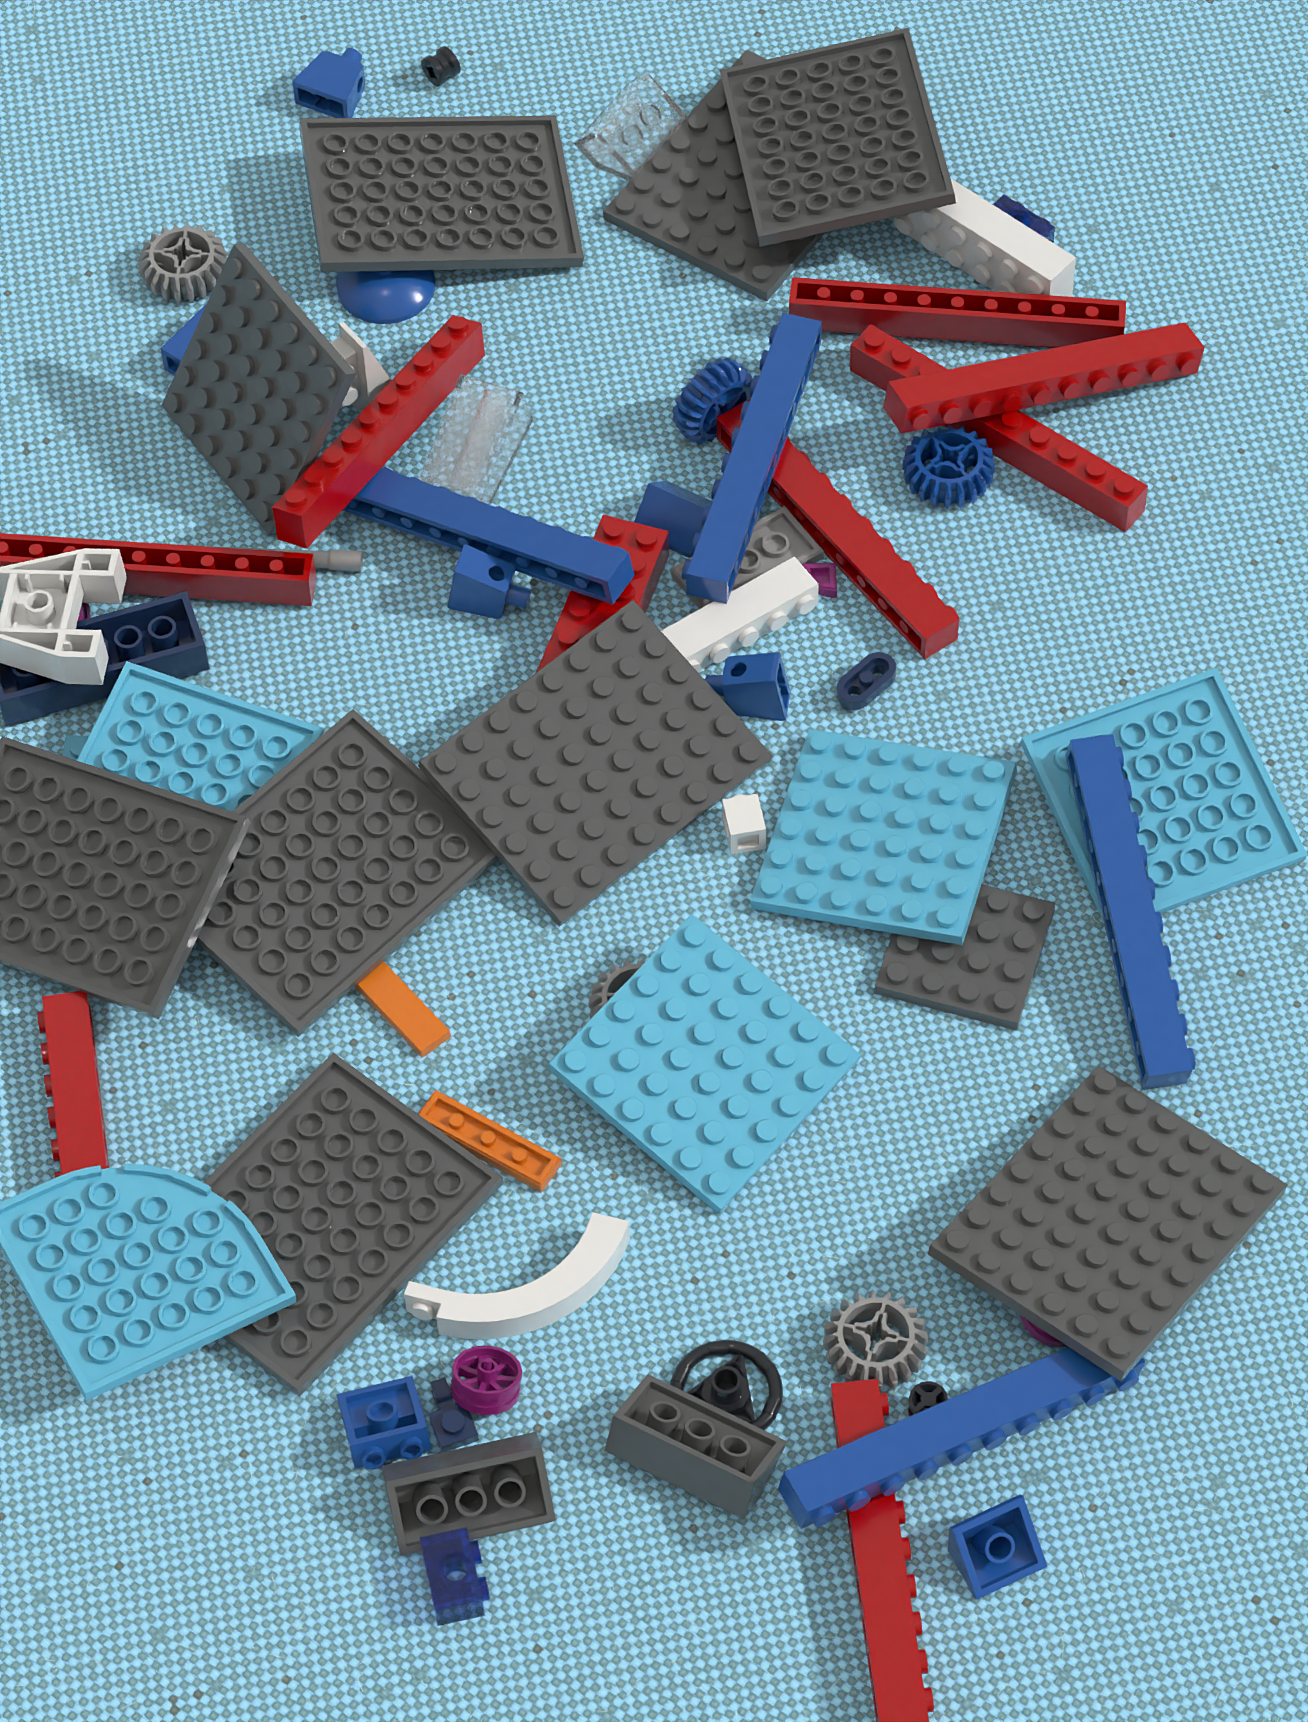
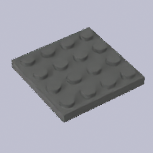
M981 884L963 945L892 933L875 983L874 994L1017 1031L1054 915L1056 903Z

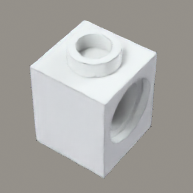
M740 794L728 799H722V821L730 854L766 849V826L758 794Z

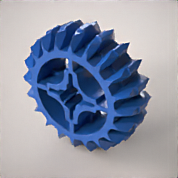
M729 357L725 359L718 358L714 363L708 362L703 370L698 369L697 374L693 378H689V383L686 387L681 388V395L675 399L677 405L672 410L674 414L672 421L680 430L679 432L685 438H689L692 442H696L699 445L705 443L706 440L712 442L717 437L716 418L752 397L750 395L752 375L748 373V370L741 363L738 364Z
M949 424L947 429H941L937 426L933 429V432L924 429L921 437L914 436L911 445H907L905 450V457L902 463L905 484L909 485L911 494H919L921 502L930 499L933 508L938 503H943L946 509H948L951 504L956 503L961 509L965 500L974 504L977 496L984 497L986 488L990 487L993 481L995 463L992 449L987 448L986 439H978L976 431L969 434L966 433L964 426L959 430L953 429L951 424ZM931 459L930 465L924 467L923 464ZM973 466L974 469L967 474V468Z

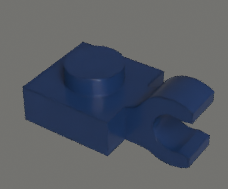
M445 1377L430 1382L431 1393L438 1410L428 1413L441 1452L450 1451L479 1441L470 1412L461 1408L457 1403L454 1404Z

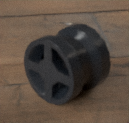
M446 46L437 49L434 56L428 55L421 60L424 74L437 87L444 84L447 77H455L461 71L456 55Z
M931 1381L915 1385L909 1395V1417L923 1411L925 1408L933 1407L948 1400L947 1392L941 1385Z

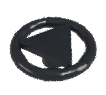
M736 1340L711 1341L691 1350L677 1364L670 1380V1385L684 1391V1386L691 1370L699 1362L708 1357L729 1354L737 1355L725 1365L716 1368L710 1376L687 1393L763 1430H766L776 1419L783 1402L782 1380L776 1365L758 1348ZM744 1358L752 1361L766 1377L769 1396L761 1414L756 1419Z

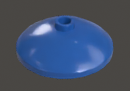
M433 270L339 272L336 281L337 294L343 307L356 318L375 324H393L408 320L427 307L435 292V275Z

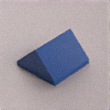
M669 481L648 483L634 522L669 531V549L690 558L694 554L692 552V543L695 533H701L704 527L701 524L706 505L711 506L713 501Z
M1021 1494L949 1527L947 1551L972 1595L977 1600L1048 1567L1024 1496Z

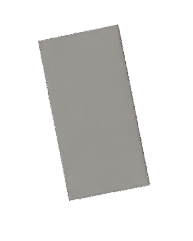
M783 506L756 522L732 591L794 556L801 564L816 563L824 558V551L789 510ZM683 561L671 568V576L686 593V580L682 579V570L685 563ZM688 595L699 609L713 602L712 600Z

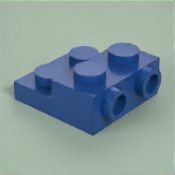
M413 1376L336 1394L355 1469L365 1467L366 1469L374 1470L380 1468L385 1461L400 1457L406 1460L419 1458L424 1451L432 1450L427 1424Z

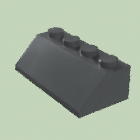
M647 1374L613 1415L604 1451L729 1513L745 1519L761 1498L787 1441Z
M536 1432L381 1466L400 1556L556 1521L542 1446Z

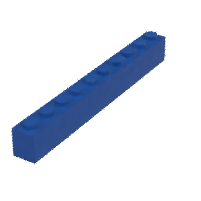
M782 313L778 326L773 325L769 336L770 349L769 351L764 350L759 365L761 370L760 376L754 375L750 387L751 400L750 402L745 401L740 417L742 421L741 427L734 428L731 438V447H733L731 454L725 453L721 466L722 478L721 480L716 479L712 488L711 498L714 500L711 506L706 505L701 522L704 527L701 533H695L692 543V552L694 554L691 560H685L682 579L686 580V595L724 604L728 602L821 345L822 321Z
M386 467L381 468L342 510L460 552L464 544L513 564L517 572L614 605L634 577L629 552L621 547H612L598 542L589 536L571 533L562 527L539 522L530 516H522L510 512L501 506L495 507L486 504L474 497H466L451 492L445 487H437L422 482L416 477L404 476Z
M1113 734L1072 739L1065 756L1142 1090L1186 1084L1192 1070H1195V1055L1192 1048H1187L1185 1041L1187 1021L1183 1013L1179 1014L1176 1001H1179V988L1176 979H1171L1168 967L1171 966V954L1167 945L1163 946L1160 935L1163 933V920L1159 911L1155 912L1152 901L1155 899V886L1152 878H1147L1145 871L1147 852L1144 845H1139L1137 837L1140 829L1139 819L1136 812H1131L1129 804L1132 798V791L1129 780L1123 778L1121 770L1124 767L1123 751L1121 747H1116Z
M1067 1347L784 1471L778 1491L800 1529L812 1524L816 1527L822 1526L831 1521L836 1516V1513L845 1509L850 1511L858 1510L865 1506L872 1497L881 1493L884 1496L892 1495L899 1491L908 1481L915 1478L919 1481L928 1479L944 1465L949 1463L953 1466L959 1465L968 1460L974 1452L985 1448L987 1451L993 1450L1003 1444L1009 1436L1019 1433L1020 1436L1029 1434L1045 1420L1050 1418L1053 1421L1060 1420L1070 1414L1073 1408L1085 1403L1086 1406H1091L1101 1401L1108 1392L1117 1388L1119 1391L1131 1388L1139 1381L1138 1377L1144 1367L1145 1360L1142 1357L1127 1376L1120 1381L1070 1347Z

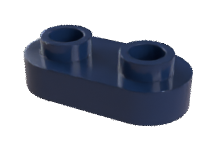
M882 652L867 655L838 681V702L850 710H859L866 707L894 682L896 678L895 660L890 655ZM875 673H881V674H883V675H882V676H875V675H873V674H875Z

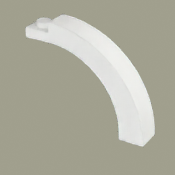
M592 1212L580 1241L559 1265L540 1278L507 1291L487 1294L458 1293L409 1281L404 1293L406 1311L421 1320L437 1319L439 1335L462 1339H499L543 1328L574 1312L603 1287L617 1268L630 1241L629 1221Z

